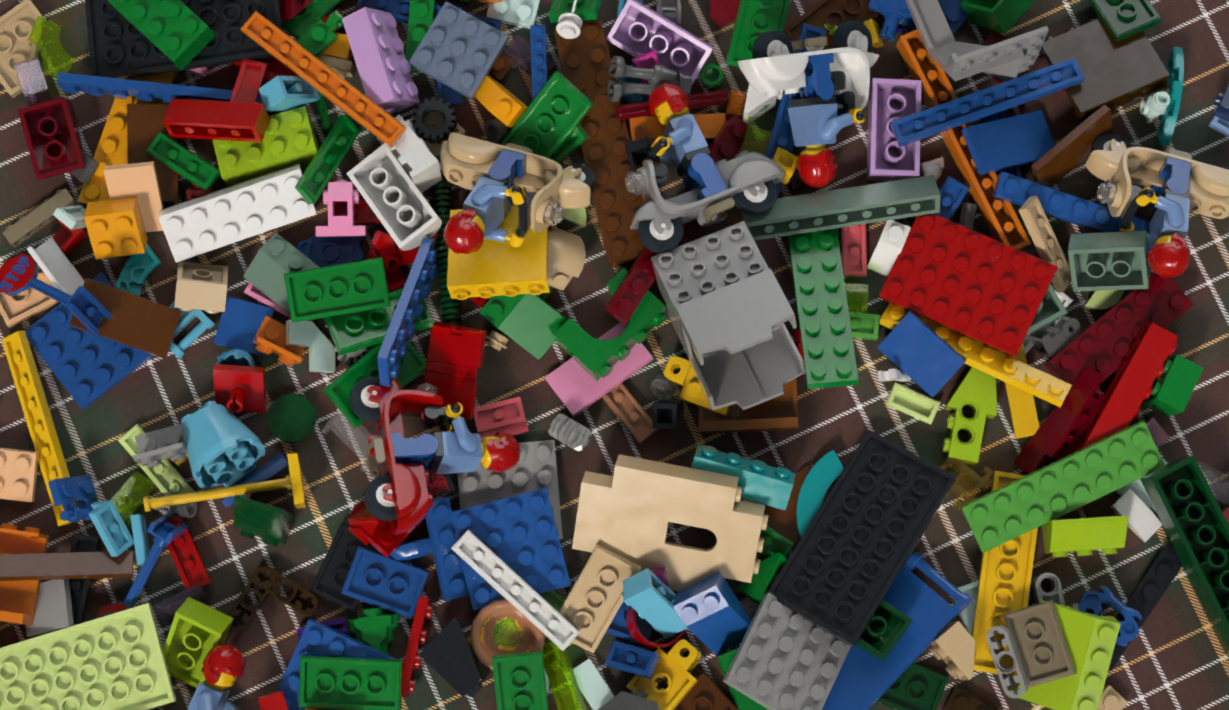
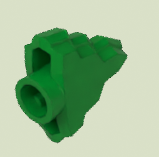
M383 608L362 610L363 617L348 620L350 632L356 634L358 641L388 655V645L394 640V629L398 627V614H383Z

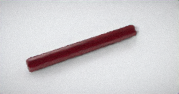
M726 90L687 95L690 109L723 105L729 100ZM648 101L619 105L615 108L618 120L651 115Z

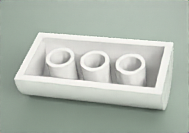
M385 143L346 173L401 250L407 251L420 246L423 237L430 239L440 229L442 225L441 219Z

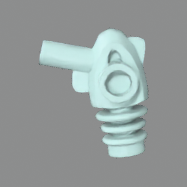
M1161 91L1144 96V100L1140 102V113L1146 117L1147 123H1151L1154 118L1164 115L1170 102L1169 94Z

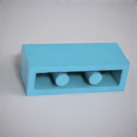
M649 568L622 581L624 591L622 592L624 602L626 605L634 608L642 619H646L656 632L659 631L667 639L687 629L673 608L676 594Z

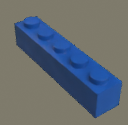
M530 25L532 101L547 83L545 25Z

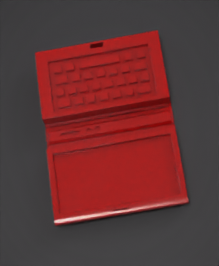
M434 322L431 329L422 391L442 396L445 399L444 406L457 402L461 403L463 411L460 416L464 417V419L472 420L478 382H475L477 368L482 366L486 330Z

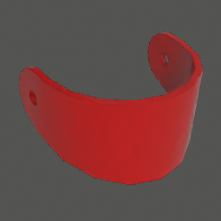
M631 606L628 607L626 626L631 636L643 646L663 648L677 642L685 632L683 630L675 634L665 644H656L648 641L640 633L636 624V610Z

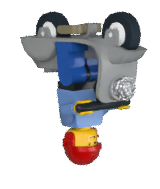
M666 83L655 88L651 92L648 101L650 114L657 115L659 122L662 125H667L663 132L664 136H659L653 142L643 161V166L636 169L635 173L633 171L628 172L625 179L627 190L630 193L633 192L636 196L642 193L644 205L634 215L630 229H638L639 239L642 244L650 251L656 253H664L676 248L683 236L682 224L697 219L701 226H711L727 218L725 210L732 208L734 205L748 215L764 214L770 210L776 200L777 190L775 184L781 182L786 176L777 163L757 152L749 153L748 151H743L737 154L735 159L730 161L723 159L714 164L709 156L708 144L694 116L689 114L690 106L687 95L677 85ZM673 160L678 175H683V184L691 191L665 200L659 192L658 185L662 184L667 178L668 168L665 164Z

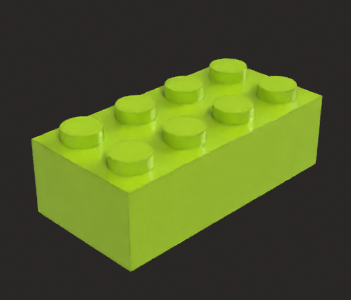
M305 106L269 116L270 121L262 142L212 139L220 174L228 187L300 163V166L310 164L319 147L311 116Z

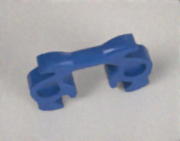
M1100 586L1101 591L1104 593L1092 590L1086 591L1083 594L1081 603L1078 604L1079 611L1085 613L1092 611L1094 612L1093 615L1100 616L1103 612L1101 605L1104 603L1112 606L1124 617L1123 622L1118 621L1121 624L1119 629L1121 636L1117 637L1116 644L1125 647L1128 642L1139 636V627L1134 619L1142 620L1139 611L1121 602L1106 586Z

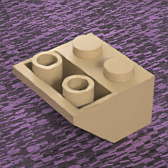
M959 621L951 622L930 644L929 650L938 660H944L948 665L946 667L947 672L955 680L957 678L959 680H970L973 678L975 640Z

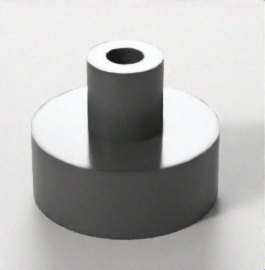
M494 118L485 123L484 131L487 139L496 144L505 139L510 131V127L506 126L498 118Z

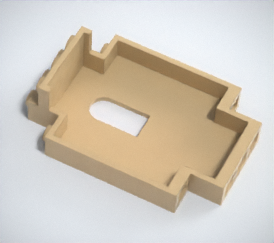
M619 454L615 464L614 476L585 471L581 482L572 549L593 552L598 543L638 564L642 569L666 567L669 588L678 592L718 572L722 574L725 580L727 578L751 583L752 575H758L760 559L755 558L757 552L762 553L764 537H760V531L766 530L769 515H764L765 505L747 499L745 501L740 500L742 487H738L739 477ZM672 522L708 529L715 534L717 542L709 549L665 542L668 523Z

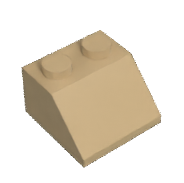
M179 261L174 307L180 308L183 311L205 310V312L212 314L225 312L228 266Z

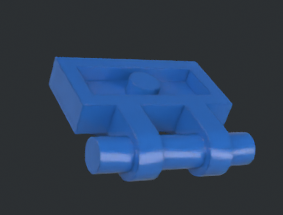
M91 475L54 479L48 482L55 506H63L64 511L60 514L63 521L78 522L81 518L91 520L89 513L94 510L91 506V501L97 499Z

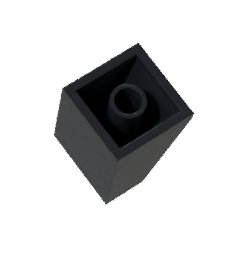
M454 617L419 655L462 697H467L468 695L473 697L483 687L480 682L484 678L463 624L458 618Z

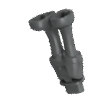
M614 56L609 66L610 77H633L648 81L647 83H635L609 79L607 94L610 102L620 101L622 94L638 93L650 96L655 88L664 83L675 84L686 95H690L691 75H683L682 72L667 69L664 65H653L652 68L628 66L621 56Z

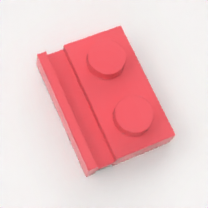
M520 396L474 408L473 415L481 440L485 436H495L497 431H503L512 436L529 432Z

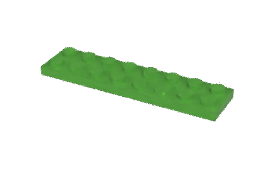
M1140 421L960 506L981 552L984 553L1164 468L1165 465L1145 421Z

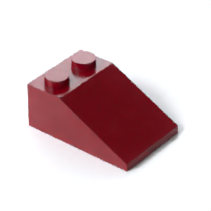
M64 96L17 109L37 181L86 168L78 122L70 99Z

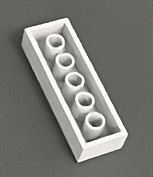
M300 163L160 210L158 219L175 262L177 263L316 215L315 204H309L295 189L296 184L303 175Z

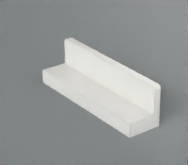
M52 237L36 249L32 246L27 248L55 288L72 296L79 286L83 287L84 279Z

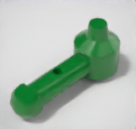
M318 92L320 99L315 101L321 121L320 126L322 130L330 131L333 123L330 121L324 100L325 96Z

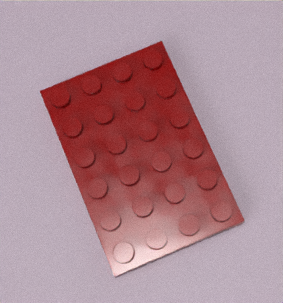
M936 214L920 215L916 217L902 251L898 254L879 294V298L1016 358L1056 274L1058 266Z

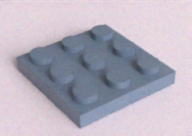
M445 2L410 59L409 65L473 100L508 42L509 36L454 5Z

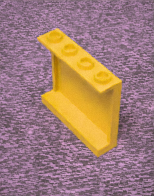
M517 205L511 206L507 217L497 227L498 229L507 230L508 233L512 234V231L518 228ZM463 209L450 210V218ZM530 226L522 245L517 248L511 246L508 240L504 243L484 239L483 245L478 251L470 254H456L448 248L447 288L451 299L465 300L473 297L491 298L504 295L514 297L520 294L540 295L542 293H550L547 282L549 227L537 233L531 230Z

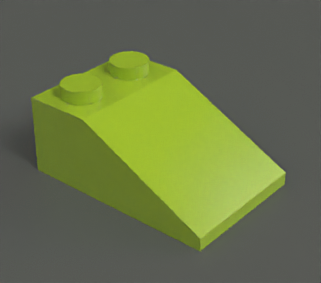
M188 597L175 613L163 649L170 676L197 688L199 683L205 680L201 671L204 658L213 647L225 643L234 618Z

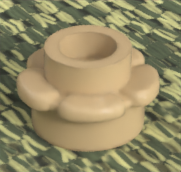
M492 330L489 336L486 335V338L489 339L488 345L498 351L502 347L507 349L506 345L509 339Z

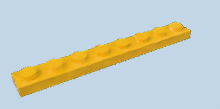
M889 303L880 318L879 324L893 330L910 311ZM915 314L966 359L965 364L1061 408L1071 389V384Z
M17 331L1 339L35 452H39L38 462L58 526H63L71 522L61 519L60 514L64 511L63 506H55L48 482L54 479L69 478L70 475L26 332Z

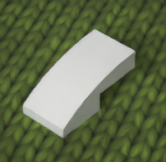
M1130 488L1111 506L1120 516L1128 515V527L1143 542H1146L1163 525Z

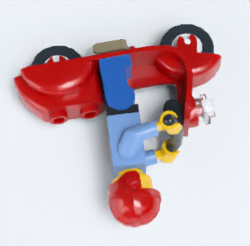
M367 377L358 381L350 392L349 403L352 411L365 421L376 422L377 435H371L368 438V443L370 444L367 450L370 476L375 479L369 483L365 491L364 502L367 510L374 517L390 522L391 533L395 535L416 527L425 518L429 508L433 507L432 493H428L427 489L429 474L474 472L479 464L488 471L501 473L515 467L520 460V445L515 437L503 431H497L495 436H485L481 440L479 434L471 433L468 430L464 417L460 416L463 411L462 404L457 402L444 406L445 399L438 395V388L432 386V384H421L416 390H402L396 378H393L391 386L387 387L380 385V378ZM402 415L420 418L421 425L425 429H432L435 425H438L437 432H434L433 435L422 434L417 438H405ZM452 418L454 419V420L452 421V424H453V427H454L455 432H452V426H451V424H450V421H451ZM378 463L381 464L382 476H379Z

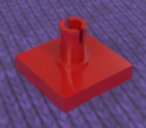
M214 365V393L217 404L224 405L232 413L234 411L236 413H265L267 408L265 367Z

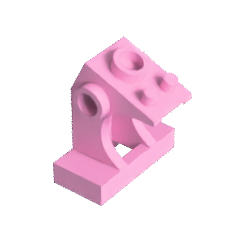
M347 180L328 182V190L323 191L324 205H328V226H316V236L368 237L367 226H355L354 204H359V191L354 188L353 182ZM347 201L348 216H335V202Z

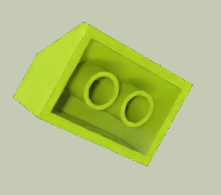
M1128 515L1049 521L1042 525L1045 554L1052 553L1053 558L1068 557L1067 552H1077V556L1093 555L1092 551L1102 550V555L1117 554V549L1125 548Z

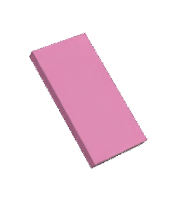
M620 322L598 339L610 340L618 337L626 330L627 323L622 324ZM637 343L630 349L631 352L623 361L619 360L613 366L611 373L605 378L601 377L598 381L588 374L573 358L566 361L544 378L572 416L575 417L651 362L653 357L642 343Z

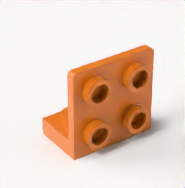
M265 316L252 343L257 345L256 350L266 355L274 353L279 356L278 361L288 366L300 364L303 360L301 356L306 348L287 346L286 325L268 316Z

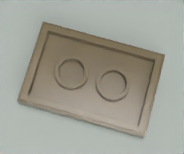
M1053 600L1003 614L1006 626L1012 633L1029 687L1077 673Z

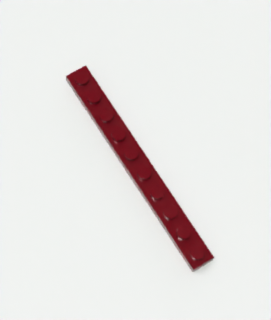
M735 114L728 117L709 147V156L714 164L723 159L727 161L732 160L752 130L749 125ZM684 185L678 196L691 190ZM692 221L682 224L683 235L689 228ZM644 247L604 308L605 311L622 324H626L656 279L651 257L661 253L652 252Z

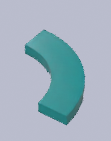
M1176 46L1172 48L1166 65V69L1170 74L1166 87L1169 88L1170 102L1164 115L1161 117L1157 130L1159 142L1165 146H1169L1172 139L1183 89L1184 55L1183 49Z
M146 244L145 253L134 254L127 260L117 279L115 288L140 297L141 289L147 277L161 265L160 260L148 244Z
M834 450L816 462L801 485L796 504V524L800 539L823 504L828 488L845 469Z

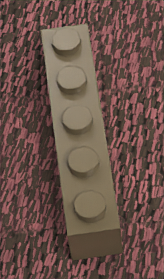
M66 188L60 189L52 198L45 199L42 205L31 209L28 215L20 217L14 225L7 226L2 233L13 247H17L55 220L56 217L53 213L57 208L74 206L77 202Z

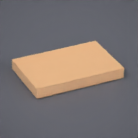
M154 161L104 166L103 171L110 200L137 196L146 232L163 231L158 215L159 211L163 210L164 207Z
M37 264L36 279L54 287ZM32 288L12 296L0 292V313L9 328L59 303Z

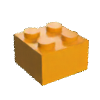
M137 196L87 203L84 220L95 259L145 253L148 238Z

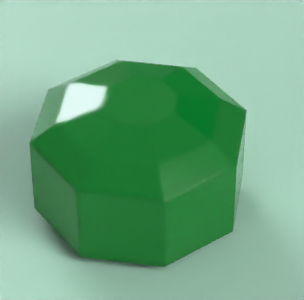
M711 63L703 66L699 77L703 86L712 89L719 87L724 75L721 67Z

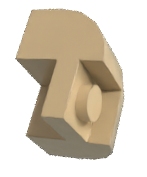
M556 228L548 231L547 282L550 287L564 291L573 276L579 277L586 256L585 245L580 236Z

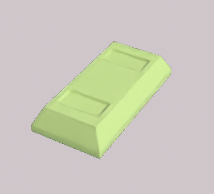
M895 382L885 405L931 425L941 402Z

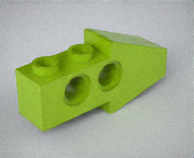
M970 367L944 406L945 410L953 411V414L948 416L947 428L950 429L949 438L944 439L942 452L946 453V460L975 465L979 460L986 418L993 419L997 416L996 378ZM963 406H969L973 410L972 418L963 416ZM959 430H964L968 433V442H961L958 439L957 433Z

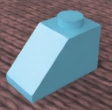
M276 76L259 88L266 111H286L320 99L317 90L299 76Z

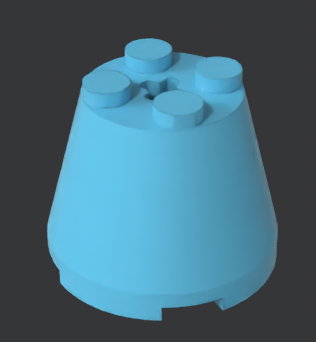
M216 401L205 403L201 409L193 414L184 416L181 420L183 425L182 434L192 475L201 489L210 490L212 486L222 484L225 487H229L240 482L257 468L255 463L260 457L265 456V447L260 439L224 405L217 404Z

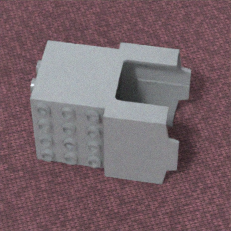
M744 221L676 247L671 251L651 257L662 302L666 307L667 314L712 410L733 404H738L743 410L783 395V385L805 373L803 359L784 322L789 320L793 329L797 328L795 314L771 268H768Z

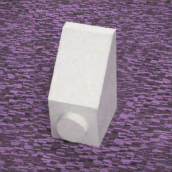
M887 220L867 269L888 277L898 254L902 251L911 227L894 220Z

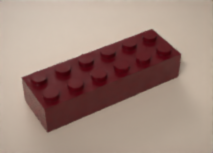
M1153 273L1150 276L1149 289L1132 290L1044 364V366L1054 377L1071 385L1075 383L1085 368L1088 367L1103 375V379L1099 383L1101 384L1122 365L1145 321L1153 322L1166 329L1194 304L1171 278L1165 279Z

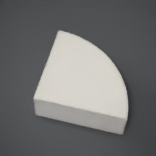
M943 157L920 163L922 177L934 175L937 182L944 168Z

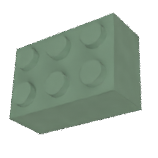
M1147 231L1071 234L1068 256L1073 292L1149 289L1151 268L1147 261L1149 252Z

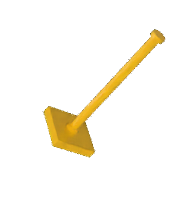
M287 454L290 475H286V478L151 499L147 496L143 497L145 512L151 511L152 508L283 488L292 490L296 509L306 508L298 454Z

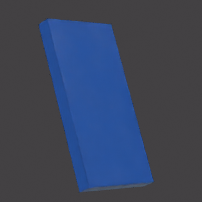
M1042 110L968 126L961 130L979 175L1036 162L1056 145Z

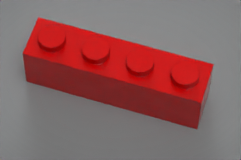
M171 99L163 119L170 137L262 142L270 121L262 103Z

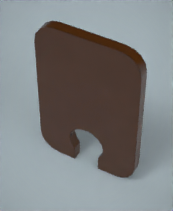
M812 466L804 467L795 475L794 485L786 510L765 505L764 515H769L767 525L794 543L800 540L796 524L798 494ZM830 485V487L828 488V490H827V492H826V494H825V497H824L823 502L825 501L826 497L828 496V494L830 493L831 489L833 488L832 485Z

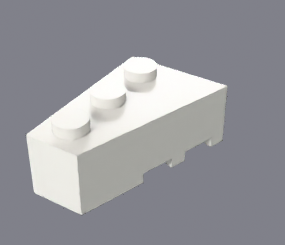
M398 115L395 119L404 125L407 130L392 148L387 147L392 151L413 183L422 193L442 180L440 172L442 166L437 158L431 154L423 139L417 137L410 121H404ZM377 138L381 145H383L384 142Z

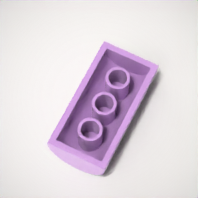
M628 0L606 38L607 41L635 58L654 49L661 65L676 72L680 71L683 75H691L692 84L714 49L713 46L637 0Z

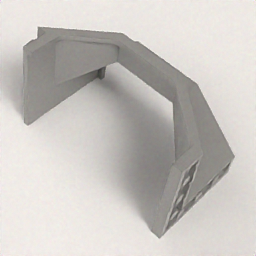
M905 0L928 55L954 81L981 72L1003 82L1028 74L1049 31L1048 27L1045 26L990 46L956 42L938 0Z

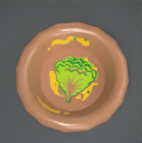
M506 599L494 600L483 607L473 620L470 632L472 650L479 661L492 671V655L543 651L546 637Z

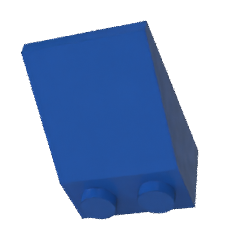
M720 572L677 592L673 608L685 626L715 655L740 644L752 621Z

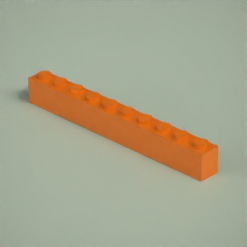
M918 29L900 36L896 46L913 80H922L921 96L927 108L929 109L957 99L944 70L928 55ZM969 122L941 132L940 134L966 186L970 187L969 192L992 238L1020 251L1025 250L1031 243L1011 203L993 197L998 178L996 173L991 172L983 175L978 173L961 131L965 127L972 126Z

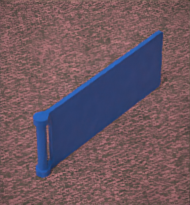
M919 552L913 553L884 598V601L911 618L913 622L884 662L856 646L855 648L851 646L822 710H869L954 618L971 604L973 598L967 593L963 594L930 566ZM919 568L957 601L956 604L952 607L911 571Z

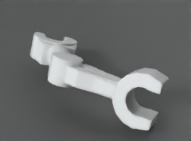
M897 369L878 371V378L881 382H910L912 380L903 371Z

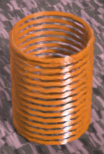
M738 90L730 91L725 112L726 116L729 117L733 113L741 116L739 117L740 119L743 118L747 98L745 92Z

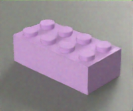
M364 7L342 18L366 97L384 111L396 114L419 103L418 89L410 74L411 67L405 58L404 45L398 36L397 23L392 14Z
M872 79L869 85L867 180L896 181L919 177L920 140L899 147L890 124L892 121L921 112L922 80Z

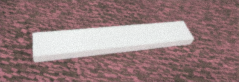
M467 530L451 548L562 651L580 633L471 531Z

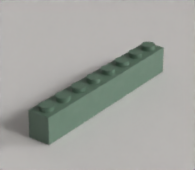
M934 175L777 198L770 210L764 214L753 216L740 211V222H745L754 241L940 213V192Z

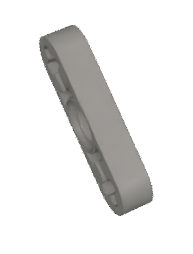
M1003 625L992 627L987 632L986 639L1003 690L1008 697L1019 698L1026 694L1029 684L1012 633ZM996 630H998L999 634H1004L1005 636L1001 640L1003 648L1009 646V649L999 653L997 649L1002 648L999 640H994V636L997 635ZM1005 654L1010 655L1014 660V665L1011 669L1005 668L1001 663V658ZM1016 670L1018 674L1013 675L1014 681L1021 684L1018 693L1016 689H1011L1010 687L1013 684L1012 675L1006 677V674Z

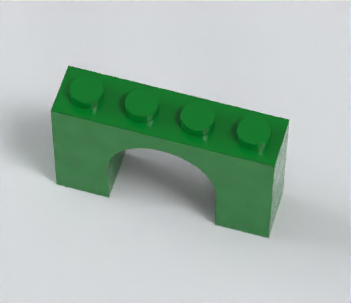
M625 268L606 284L612 296L628 273ZM648 290L631 316L626 330L616 338L610 340L595 339L586 333L572 318L565 322L553 336L556 343L588 374L598 381L601 377L605 378L608 376L613 366L619 360L623 361L631 352L630 349L637 343L641 344L648 337L650 330L654 327H659L665 321L667 311L665 305Z

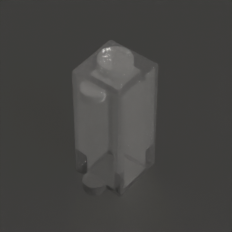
M339 410L326 423L322 432L327 434L332 430L365 463L360 468L364 473L369 469L367 450L370 444L368 443V438L371 434L361 424L353 428Z

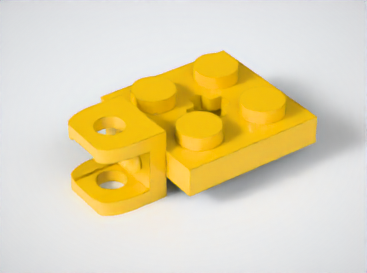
M670 357L664 370V375L670 383L682 387L679 398L726 416L730 405L715 410L711 409L690 365V361L681 357ZM675 369H681L679 373L674 374Z
M685 639L678 641L668 654L660 648L655 651L661 657L652 679L635 675L627 684L631 691L635 689L648 693L647 699L656 701L659 710H674L698 681L690 673L699 663L701 653ZM686 651H690L689 656L684 658L683 654ZM667 677L668 687L658 690L656 680Z

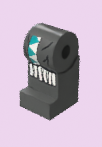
M1062 316L1054 320L1044 331L1036 330L1030 333L1029 337L1038 354L1053 358L1078 336L1080 323L1077 319Z

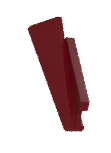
M1088 367L1085 368L1072 385L1061 408L1055 407L1014 460L1015 465L1030 474L1074 452L1104 401V393L1099 390V383L1103 379V375Z

